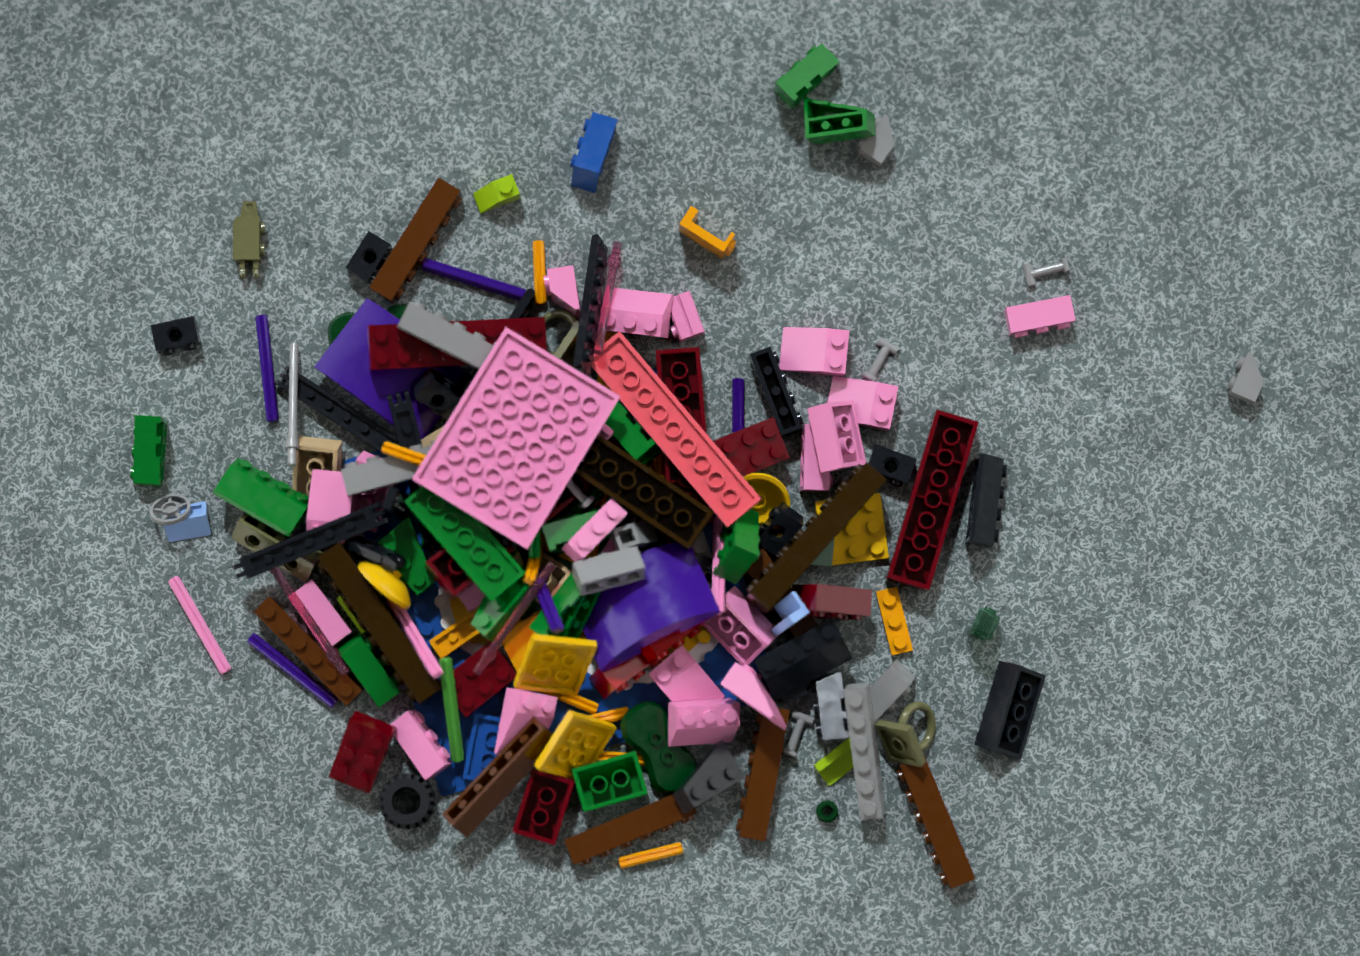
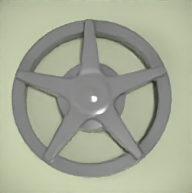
M180 494L162 496L150 507L152 520L160 526L184 521L191 512L189 499ZM172 499L182 500L185 503L178 505V503L172 501ZM168 500V502L164 503L161 508H156L158 505ZM186 508L183 514H179L182 509ZM154 513L163 514V517L159 519Z

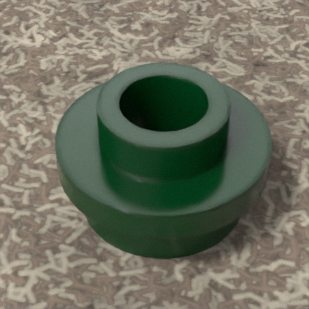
M822 801L816 808V815L822 822L829 823L837 818L838 808L832 801ZM825 807H829L831 809V814L829 816H825L823 814V809Z

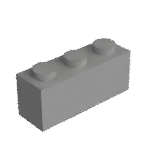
M637 546L624 547L618 551L601 553L592 558H583L573 562L572 576L580 595L583 596L643 580L645 565Z

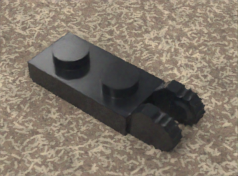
M360 535L345 540L344 547L351 550L353 554L365 556L372 563L382 564L383 568L389 570V572H394L398 568H404L406 564L405 558L400 556V554Z

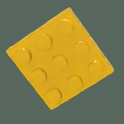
M880 493L873 494L834 538L832 566L889 558ZM826 500L815 501L816 513L818 515L822 512L819 508Z
M533 634L513 682L514 688L577 695L598 647L596 641Z
M569 710L539 755L534 766L538 770L574 780L572 769L595 763L617 727L613 723Z

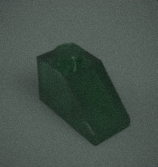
M986 606L984 609L980 607L967 633L988 642L994 634L1000 617L996 616L997 612Z

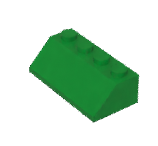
M237 458L229 466L212 494L287 537L304 522L307 516L309 498L306 494L293 490L287 483L272 478L268 472L253 467L250 462L244 459Z

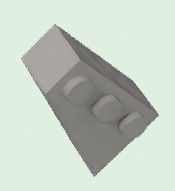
M897 659L870 687L875 724L882 720L880 716L884 712L889 714L896 707L895 700L899 696L904 698L912 690L909 686L916 676Z

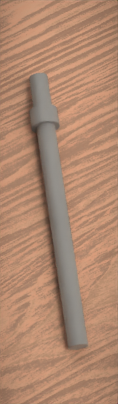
M290 343L288 439H286V450L288 451L287 466L289 467L296 466V455L299 450V440L297 439L298 343Z

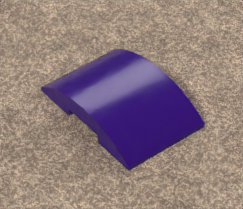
M367 298L314 368L347 393L353 395L393 427L386 396L391 395L393 403H395V393H400L401 399L404 401L403 391L408 390L420 438L423 439L442 417L435 414L426 404L419 403L414 397L413 383L430 368L369 371L367 326L398 324L400 319ZM460 366L433 368L461 389H463L471 376Z
M673 542L640 553L645 565L643 580L601 591L583 630L587 640H595L598 647L594 657L602 673L642 653L640 648L678 629L682 633L721 613L692 547L688 551L678 543Z

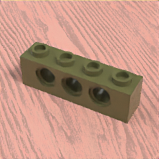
M245 512L238 520L231 539L256 552L291 538L294 535L291 534L287 537ZM318 550L279 567L307 582L316 571L317 564L320 562L318 557L323 552Z

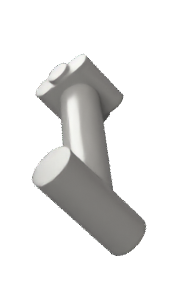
M1062 258L1060 263L1033 270L1031 263L1022 265L1028 287L1036 285L1035 278L1060 271H1064L1065 274L1070 272L1067 258Z
M880 337L876 345L881 347V350L869 371L864 372L861 377L866 381L876 382L877 378L875 376L889 352L896 355L899 349L897 346Z
M572 479L569 480L566 486L579 500L578 508L587 507L594 500V497H587Z
M794 710L791 718L797 720L787 748L782 749V754L796 759L797 753L795 750L805 724L812 726L814 717Z

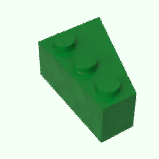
M134 415V445L132 447L134 467H131L130 478L136 485L163 487L168 421L161 416Z
M408 516L381 539L378 544L393 550L405 558L406 564L404 568H398L397 570L420 597L436 584V581L425 568L427 558L412 521Z
M359 631L337 646L342 658L378 707L400 693L398 688L399 681L393 673L389 675L385 669L388 665L381 656L377 657L373 652L375 647L368 638L365 640Z

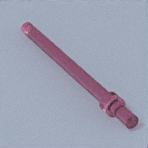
M618 241L613 242L612 252L607 262L609 269L594 353L597 355L603 353L617 269L621 264L620 251L622 244Z
M550 561L548 562L489 648L486 647L481 654L482 658L473 669V672L480 675L488 663L494 660L497 656V650L557 567Z
M277 567L270 570L325 650V656L329 662L334 663L342 676L348 673L349 669L340 658V652L337 648H333L280 569Z

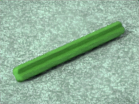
M443 657L439 660V665L443 670V674L440 677L451 761L461 762L464 760L452 659L450 657Z

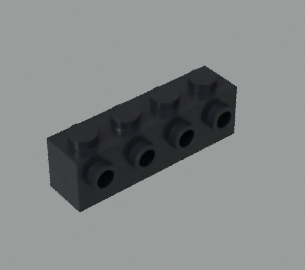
M767 347L749 355L750 362L781 437L783 438L801 431V425L804 424L800 412L796 413L793 405L796 402L792 392H788L785 384H788L784 371L780 372L777 364L780 361L776 351L772 352L771 347Z

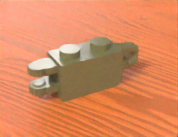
M243 201L241 216H237L233 220V260L235 263H240V279L246 278V263H253L254 278H259L260 263H262V257L266 256L265 244H262V235L266 234V225L259 217L256 201Z

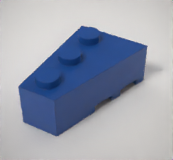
M595 112L592 113L590 119H586L583 127L585 135L584 137L580 136L576 147L579 150L578 155H573L570 167L573 168L571 186L596 193L600 174L602 175L603 165L612 144L618 119Z

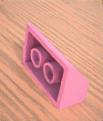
M573 265L547 269L548 275L544 276L547 296H551L554 303L565 311L572 313L577 319H580L581 313Z
M610 287L600 308L598 330L620 331L621 333L668 338L673 294Z
M853 400L830 402L807 408L808 420L813 433V443L818 457L817 462L821 473L857 467L858 464L862 466L866 463Z
M736 586L725 594L724 613L711 617L703 624L742 666L744 664L749 665L778 637H775L771 631L774 626Z
M732 698L668 702L669 747L714 744L722 739L724 743L732 742L740 726V703Z

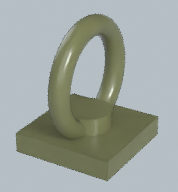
M550 311L542 316L545 317V326L550 321L561 318L568 321L572 328L563 338L555 352L549 350L547 352L575 369L574 356L579 322L568 311Z
M920 701L909 704L902 711L898 723L879 720L875 724L889 761L919 767L926 763L923 751L931 744L936 730L935 715L928 704ZM917 710L922 711L927 719L926 734L920 743L913 726L907 725L909 717Z

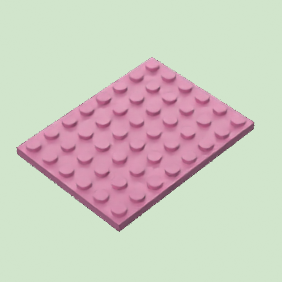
M505 327L412 480L525 549H528L620 399V396Z

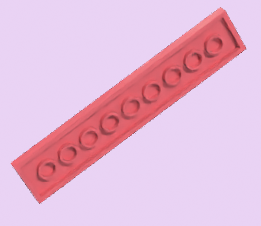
M620 331L594 352V361L591 363V367L608 387L620 396L619 400L727 528L762 500Z

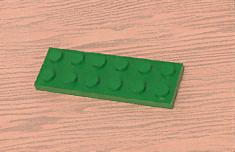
M420 487L404 501V504L491 603L526 574L481 521L427 488Z

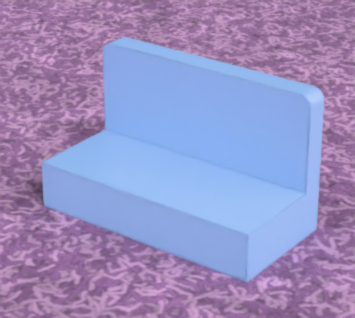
M206 501L191 504V512L184 521L172 525H164L168 542L211 535ZM186 508L182 509L179 514H183Z
M795 591L774 605V609L783 621L773 627L771 631L776 637L809 613Z

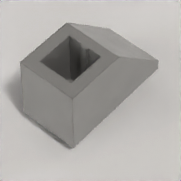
M884 114L882 119L878 117L875 120L876 136L862 138L858 144L861 147L859 153L878 167H881L894 147L889 117Z
M1247 352L1244 357H1239L1235 368H1238L1235 376L1232 375L1230 377L1227 388H1230L1228 395L1252 405L1256 402L1264 381L1253 354Z
M646 522L627 524L612 529L611 539L616 551L624 547L630 548L633 546H637L639 550L660 542L655 528Z

